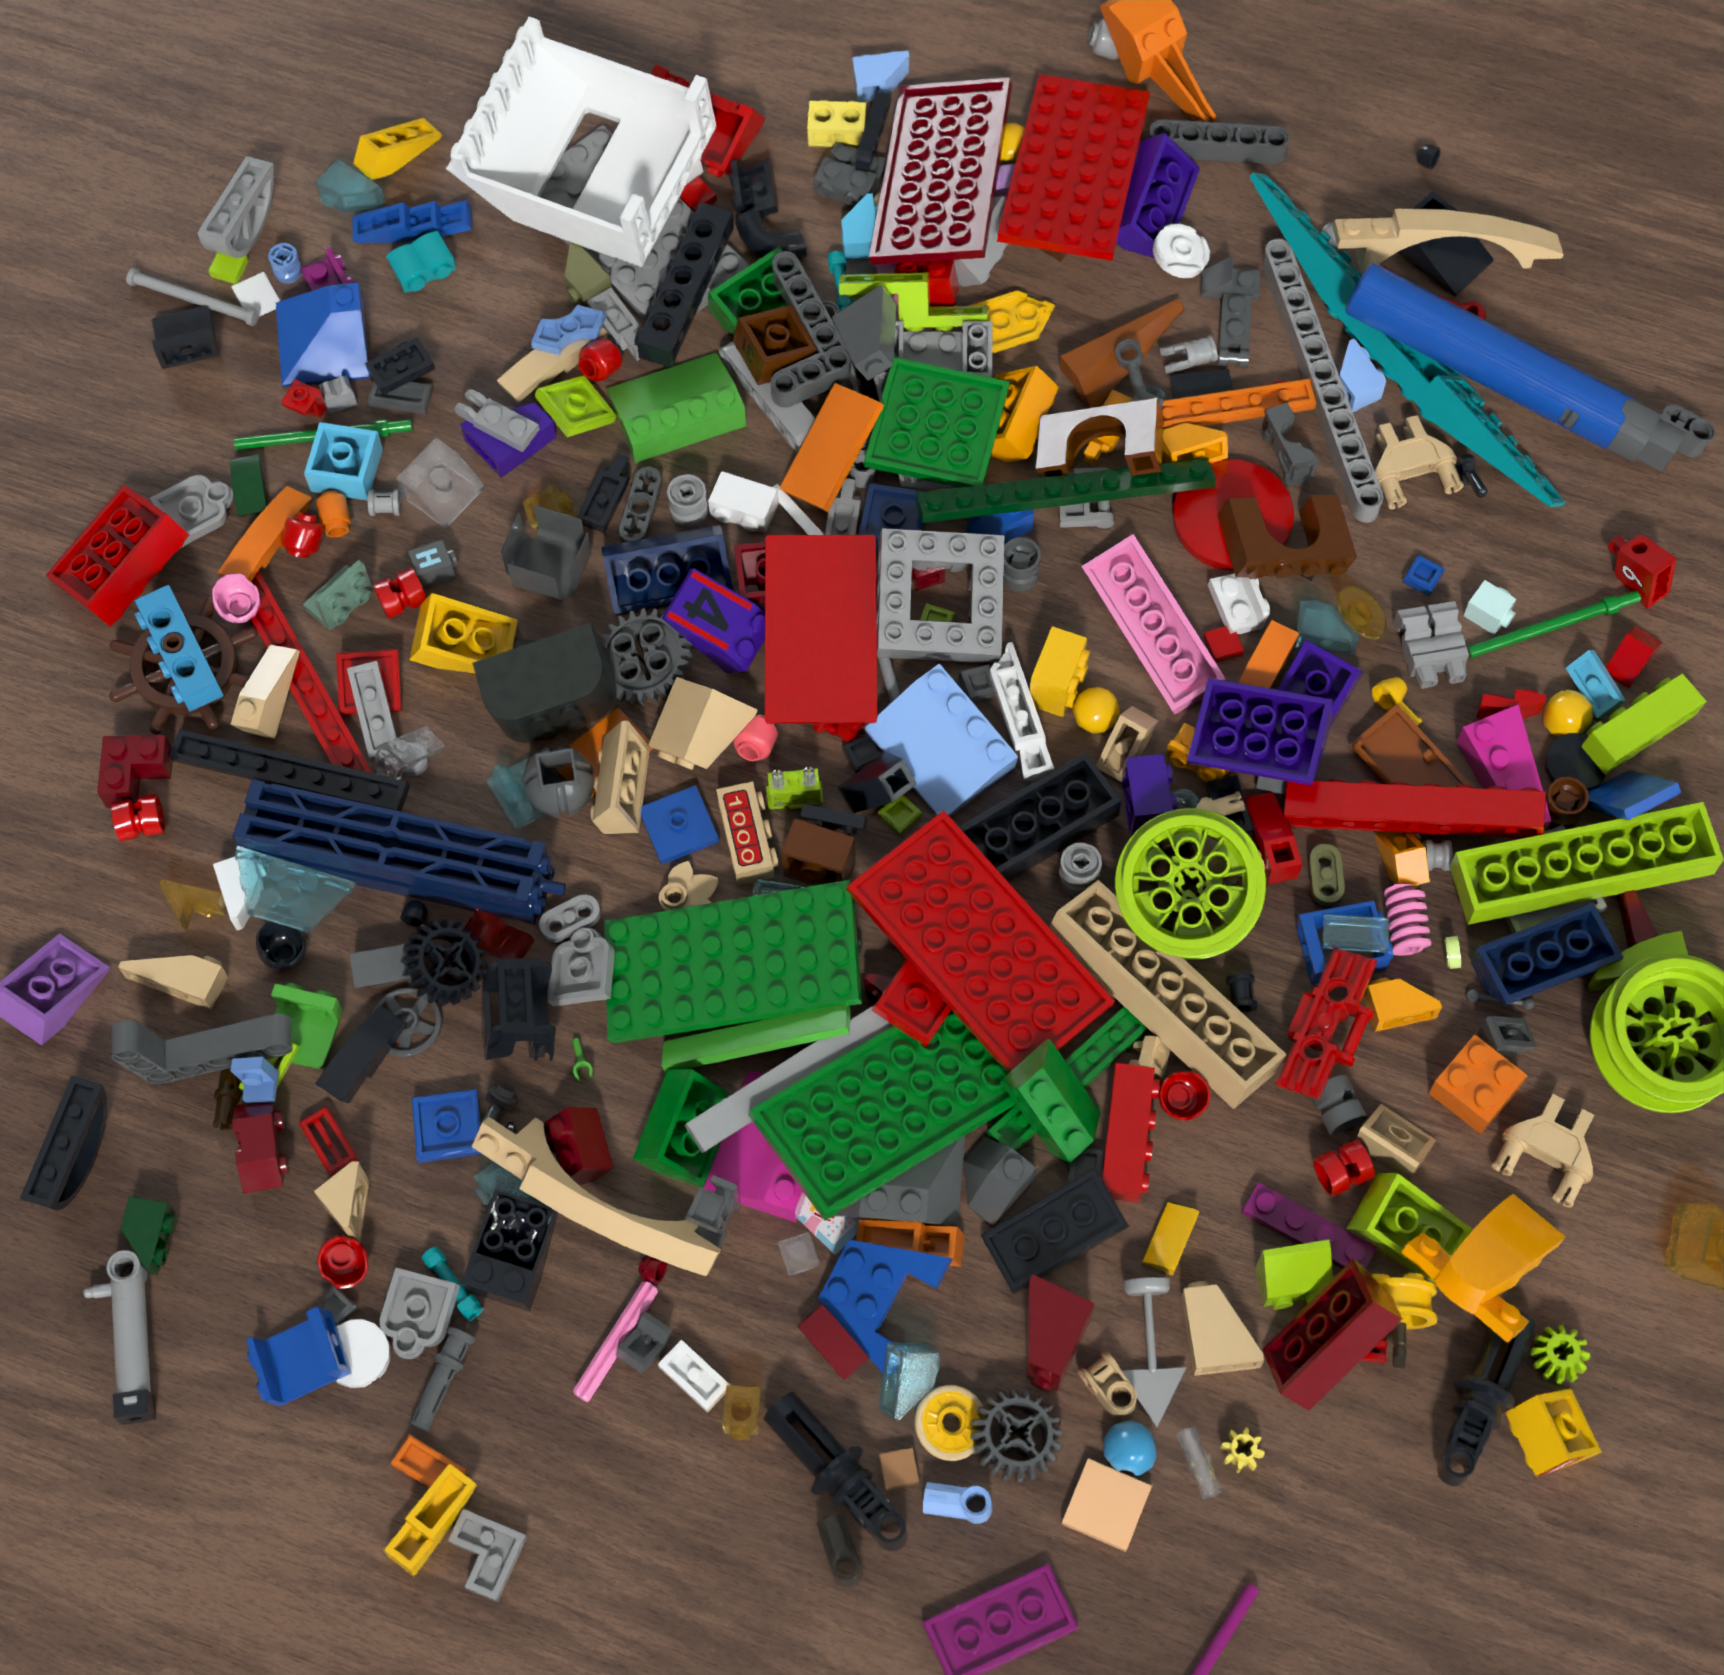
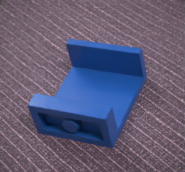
M318 1306L306 1312L308 1316L307 1321L264 1341L254 1337L246 1339L249 1347L247 1357L250 1365L256 1370L259 1379L257 1390L265 1402L282 1406L352 1374L332 1311Z

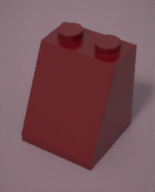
M1032 1274L1027 1293V1378L1031 1379V1384L1040 1390L1049 1392L1052 1389L1058 1392L1091 1321L1095 1303Z

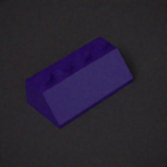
M1165 133L1142 140L1139 143L1117 239V244L1124 250L1155 258L1152 251L1153 241L1159 232L1170 224H1180L1200 170Z

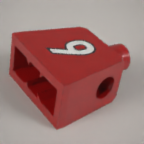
M1619 535L1610 542L1608 550L1617 557L1614 571L1615 576L1630 592L1635 590L1639 592L1641 597L1640 603L1645 608H1650L1670 593L1677 558L1644 535H1638L1629 542Z

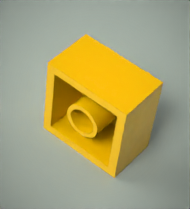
M1053 626L1051 627L1030 682V693L1035 708L1060 717H1064L1067 707L1073 708L1078 695L1079 682L1083 683L1089 666L1087 662L1090 651L1086 650V637Z

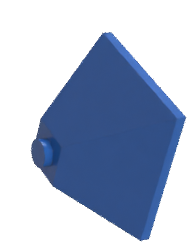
M359 283L330 285L276 302L282 387L291 386L294 380L309 385L328 382L346 375L348 380L370 378L365 365L369 361L364 295Z

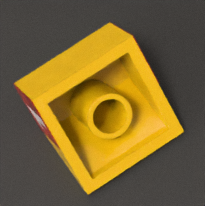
M1572 1389L1536 1395L1515 1406V1409L1505 1412L1509 1420L1510 1430L1518 1438L1525 1453V1461L1536 1477L1554 1473L1602 1452Z

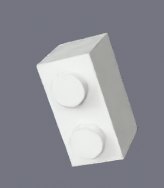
M721 471L708 500L710 516L723 523L731 522L741 525L748 531H759L766 534L779 505L778 489Z

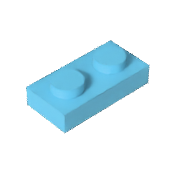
M1588 650L1566 667L1581 694L1585 695L1593 705V713L1596 718L1603 719L1626 702V699L1595 650Z

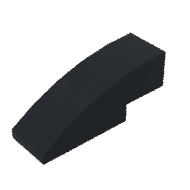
M379 1006L341 1047L315 1084L339 1101L349 1104L367 1077L372 1078L407 1023L383 1006Z

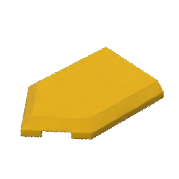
M1015 290L969 306H988V322H992L993 354L1038 339L1055 304L1045 300L1043 302L1028 297V294Z

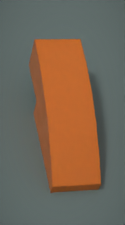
M1271 620L1238 683L1273 689L1282 674L1283 667L1297 645L1299 633Z
M858 1221L856 1241L953 1258L950 1266L961 1267L965 1234L958 1227L925 1226L922 1222Z

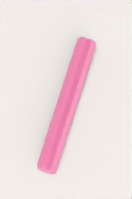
M644 1281L638 1287L573 1389L574 1395L579 1399L588 1402L617 1358L616 1352L618 1347L635 1330L640 1317L647 1311L658 1294V1290L653 1284Z

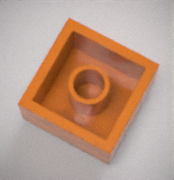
M1474 1034L1435 1080L1429 1094L1475 1131L1482 1134L1521 1088L1528 1075Z

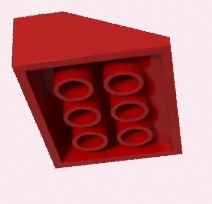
M123 485L45 576L111 627L123 616L124 611L134 599L142 594L144 588L153 577L162 571L172 555L181 549L184 541L190 535L165 512L126 485Z

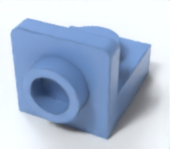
M264 1057L232 1059L231 1072L244 1083L242 1100L246 1104L274 1102L279 1071Z

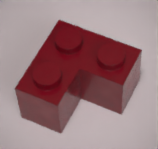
M165 735L103 736L97 793L106 808H111L112 802L131 799L134 803L137 802L140 779H171L173 761L169 756L172 747Z

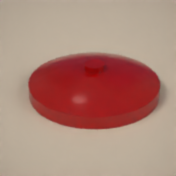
M1242 460L1216 461L1210 463L1216 477L1215 488L1182 491L1176 494L1172 517L1176 535L1183 547L1193 557L1206 565L1217 569L1234 571L1218 518V513L1229 498H1257L1262 518L1269 534L1284 546L1289 540L1294 522L1292 499L1284 484L1273 473L1262 466Z

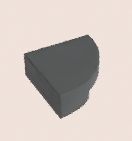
M331 1285L325 1295L324 1309L332 1311L336 1326L344 1323L358 1309L340 1289L335 1288L333 1285Z

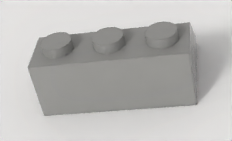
M1004 196L994 197L985 258L954 260L958 284L962 287L983 284L989 278V272L994 264L1004 254L1003 251L1007 243L997 242V234L1006 203Z

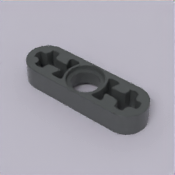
M643 467L635 474L619 526L622 543L648 537L662 490L661 474L654 467ZM648 478H652L653 482H650L647 494L644 492V482H647ZM638 502H645L649 505L648 510L644 513H637L632 508ZM634 522H637L638 533H635L633 537H629L628 533L633 531Z

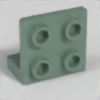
M358 560L351 567L346 564L303 604L304 609L329 631L337 625L343 624L349 614L358 605L366 603L374 592L364 563Z

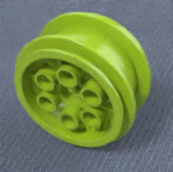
M1185 808L1165 812L1154 817L1132 835L1125 845L1117 864L1115 890L1122 916L1131 930L1143 942L1168 955L1182 957L1185 960H1198L1214 957L1230 950L1249 934L1256 924L1264 905L1266 877L1263 861L1256 845L1240 826L1216 812L1197 808ZM1207 837L1218 841L1208 856L1202 854ZM1167 840H1170L1176 854L1171 858L1158 847ZM1186 842L1194 843L1198 848L1196 856L1192 859L1182 858L1179 854V848L1182 844ZM1222 857L1226 860L1227 868L1223 873L1215 874L1209 870L1208 864L1212 858ZM1158 860H1165L1170 864V871L1164 877H1157L1152 873V866ZM1189 868H1195V871H1190ZM1182 872H1185L1192 880L1199 879L1200 882L1196 885L1199 897L1192 893L1191 890L1184 891L1182 889L1186 885ZM1201 872L1204 874L1206 881H1203L1200 875ZM1242 874L1243 887L1223 885V878ZM1140 880L1158 882V888L1140 893ZM1176 889H1179L1182 896L1176 892ZM1216 889H1223L1229 894V900L1224 906H1215L1210 901L1211 893ZM1160 892L1169 893L1172 897L1171 906L1165 910H1160L1154 905V898ZM1188 907L1198 908L1202 914L1200 921L1193 925L1187 924L1183 920L1185 909ZM1210 909L1224 922L1223 925L1215 930L1212 929L1205 913L1210 911ZM1172 911L1179 914L1173 932L1161 927Z
M1661 954L1636 963L1603 992L1596 1003L1590 1022V1045L1600 1073L1619 1095L1634 1105L1650 1111L1681 1113L1699 1108L1724 1093L1723 970L1706 960L1691 955ZM1663 987L1673 989L1671 1003L1666 1004ZM1644 1003L1653 1006L1655 1015L1647 1014L1644 1011ZM1628 1007L1633 1011L1634 1018L1626 1014ZM1678 1007L1686 1010L1687 1018L1682 1019L1680 1017V1009ZM1707 1013L1712 1023L1698 1027L1700 1021L1697 1018ZM1627 1029H1632L1637 1033L1638 1042L1631 1041L1628 1038ZM1668 1030L1679 1031V1034L1677 1036L1669 1035L1667 1037H1663V1035L1667 1033ZM1692 1036H1697L1702 1040L1703 1049L1698 1048L1697 1042ZM1660 1047L1666 1048V1051L1661 1050ZM1637 1048L1640 1052L1639 1055H1636V1053L1634 1052V1050ZM1701 1057L1713 1063L1712 1068L1708 1071L1695 1058ZM1642 1058H1647L1653 1063L1654 1071L1642 1062ZM1675 1061L1681 1062L1685 1066L1686 1075H1681L1676 1071Z

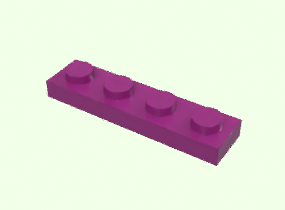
M1259 1182L1242 1211L1243 1215L1298 1245L1329 1240L1332 1264L1341 1269L1352 1259L1357 1260L1366 1269L1377 1249L1376 1246Z

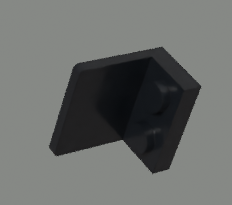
M207 305L152 318L151 321L155 340H152L162 369L220 356L210 309Z

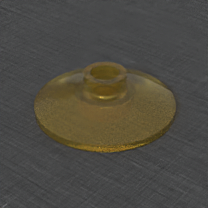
M1346 586L1338 593L1337 605L1340 614L1346 624L1356 633L1365 638L1378 639L1386 632V616L1381 606L1369 593L1355 586Z

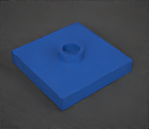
M696 785L646 804L641 808V819L661 865L720 842Z
M477 1089L412 1097L416 1158L418 1163L482 1155V1153L472 1147L481 1126Z

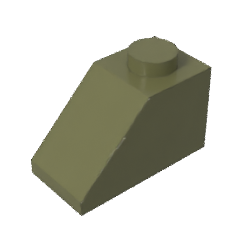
M570 242L564 276L567 287L565 293L574 305L578 303V305L587 307V300L610 287L612 288L610 276L581 245Z

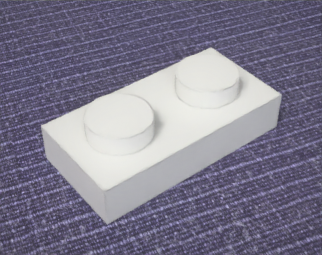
M682 1340L658 1363V1367L707 1413L731 1388L726 1380Z

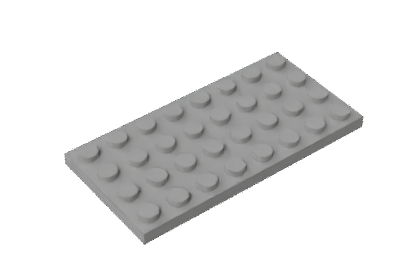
M602 125L564 152L540 198L573 209L613 134ZM553 188H561L567 191V193L545 194ZM678 198L643 267L583 247L610 276L612 289L644 321L648 306L650 304L654 305L656 300V290L659 282H664L667 276L668 262L670 258H675L677 254L678 240L688 230V219L693 211L680 198ZM562 239L568 246H570V241ZM728 244L697 313L707 306L708 293L750 266Z

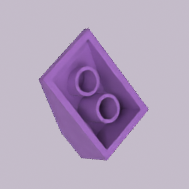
M59 933L0 981V1017L40 1045H43L67 1024L109 972L110 967Z

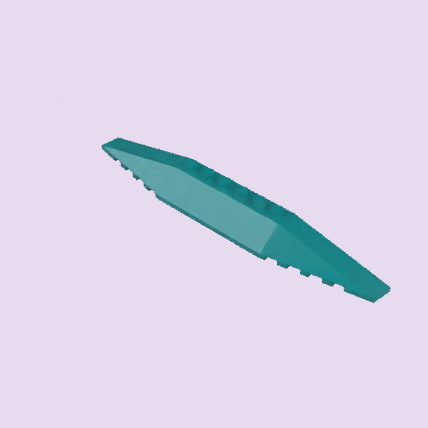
M1252 173L1249 178L1320 298L1327 305L1326 310L1334 318L1340 319L1346 326L1344 328L1346 333L1353 339L1359 340L1367 350L1370 358L1377 360L1383 368L1381 370L1384 375L1401 386L1400 392L1408 400L1414 401L1420 407L1419 413L1427 421L1435 423L1549 507H1563L1566 503L1549 480L1534 468L1536 464L1528 455L1523 456L1515 447L1518 444L1517 440L1512 435L1508 437L1504 435L1499 428L1502 424L1501 420L1495 413L1488 415L1482 407L1486 403L1485 400L1460 373L1346 314L1345 307L1363 273H1360V270L1358 272L1350 264L1353 258L1345 250L1339 253L1329 244L1331 237L1325 231H1322L1320 234L1310 223L1312 218L1304 210L1299 211L1291 202L1292 199L1271 178L1265 174Z

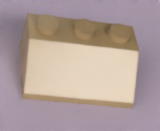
M621 721L604 736L603 747L599 750L600 770L599 776L595 778L596 798L595 804L591 807V819L603 834L639 833L650 747L629 721Z

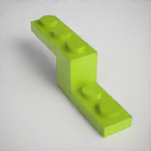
M929 273L853 274L840 276L839 295H846L847 298H862L864 294H868L880 285L886 289L891 297L893 294H898L899 321H904V328L908 331H921L924 327H936V330L948 331L953 329V327H962L963 322H988V306L930 307Z

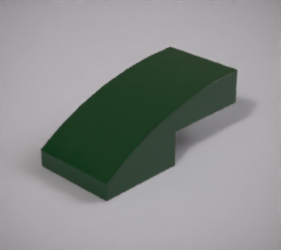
M255 455L229 460L237 516L240 518L261 514L268 505L260 456Z

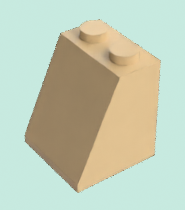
M676 677L648 746L659 751L657 757L671 763H676L690 770H693L695 765L707 769L755 717L757 709L714 689Z

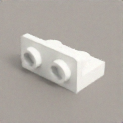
M1234 573L1209 580L1208 588L1223 624L1227 626L1230 634L1237 632L1238 635L1263 629L1270 615V606L1267 599L1262 597L1258 579H1249L1248 577L1236 578Z

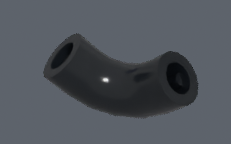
M755 210L742 213L735 220L737 231L745 246L759 258L764 257L777 247H780L782 251L795 254L798 259L807 257L800 229L786 233L772 232L767 228L762 213Z

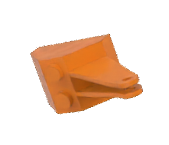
M1108 0L1101 4L1100 9L1128 82L1139 84L1148 77H1151L1192 121L1216 123V115L1206 101L1182 55L1187 32L1177 6L1171 0Z

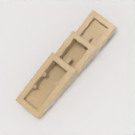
M602 327L598 338L606 339L609 333ZM595 340L573 342L560 355L534 349L503 374L497 382L519 404L538 385L540 387L547 386L562 371L568 374L579 364L580 351Z

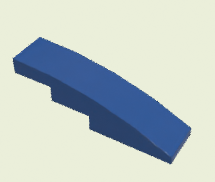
M467 200L440 207L436 201L409 208L405 202L355 215L352 216L353 241L355 243L415 241L421 236L438 231L441 237L472 230L471 205Z

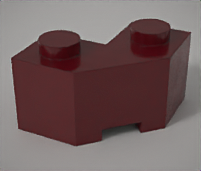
M275 1102L235 1105L232 1126L233 1133L238 1141V1152H235L243 1194L283 1187L284 1175L289 1173V1162L287 1155L281 1154L278 1143L280 1130L285 1129L282 1110L276 1111Z

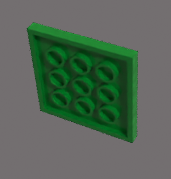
M894 357L880 402L884 407L874 424L864 460V467L955 487L984 485L1010 382Z

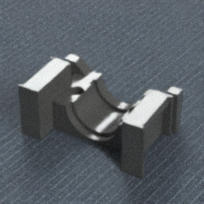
M1288 403L1265 410L1269 423L1268 429L1260 431V434L1264 441H1269L1285 472L1283 479L1287 487L1314 479L1319 462L1313 451L1304 448L1301 442L1292 443L1284 438L1286 433L1292 431L1295 418Z
M712 1175L710 1183L717 1187L715 1192L699 1187L686 1215V1220L699 1225L695 1233L721 1249L727 1235V1225L733 1212H739L741 1202L738 1185Z

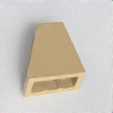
M1206 1281L1188 1284V1288L1183 1289L1181 1301L1193 1376L1261 1368L1264 1361L1262 1351L1217 1284L1208 1285Z

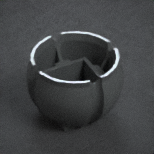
M557 745L556 749L545 747L536 752L525 767L523 773L525 795L538 811L547 816L560 818L563 812L572 816L586 806L593 794L595 780L592 776V766L582 753L570 746ZM572 764L575 780L543 785L541 769Z

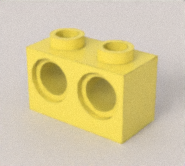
M809 101L808 146L834 147L835 143L838 142L853 148H859L866 126L865 102Z

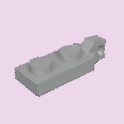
M610 287L587 300L586 305L588 308L606 312L603 328L609 333V337L615 345L619 346L622 351L627 348L636 361L641 359L638 355L637 345L634 344L637 330L641 326L613 289Z
M845 479L841 494H837L829 510L825 535H857L861 497L855 496V479Z

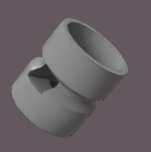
M685 474L674 478L667 489L672 521L684 529H693L701 526L706 521L709 513L705 484L695 475Z
M1075 843L1065 849L1060 860L1059 884L1068 895L1076 897L1097 880L1100 881L1102 858L1098 850L1086 843Z

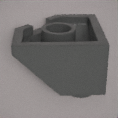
M984 1137L964 1160L968 1208L992 1228L995 1227L1034 1182L1037 1168L1011 1147Z

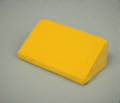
M1167 1203L1142 1263L1173 1276L1200 1211Z

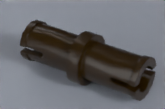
M231 1068L221 1070L219 1088L214 1093V1099L217 1103L213 1127L218 1128L219 1126L220 1130L233 1129L232 1117L234 1106L240 1101L241 1093L238 1091L239 1078L231 1072Z

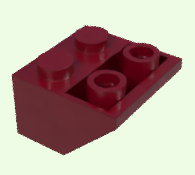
M566 1107L544 1122V1134L552 1155L561 1168L579 1186L595 1181L614 1168L597 1108Z

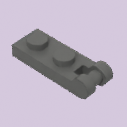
M1223 293L1218 366H1227V363L1238 364V367L1248 368L1252 295ZM1229 350H1237L1239 352H1229Z

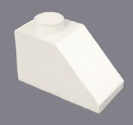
M250 852L213 864L230 920L237 931L244 928L265 891L261 881L266 878L263 865L260 860L255 862Z

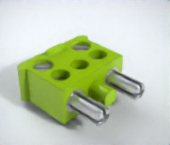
M809 766L810 769L805 767L804 770L784 772L781 770L776 772L774 770L772 773H768L769 786H766L768 809H801L803 804L812 806L824 804L822 781H819L818 768L813 769Z

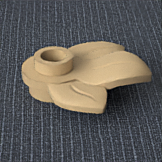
M688 861L680 863L670 871L668 884L659 893L660 906L664 911L712 903L709 899L716 891L718 878L706 874L693 875V869ZM672 896H679L681 898L678 903H671L669 901Z

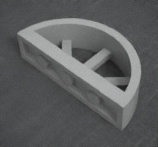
M248 156L245 157L198 230L200 242L206 250L235 258L244 257L251 251L262 233L269 213L274 184L273 163Z

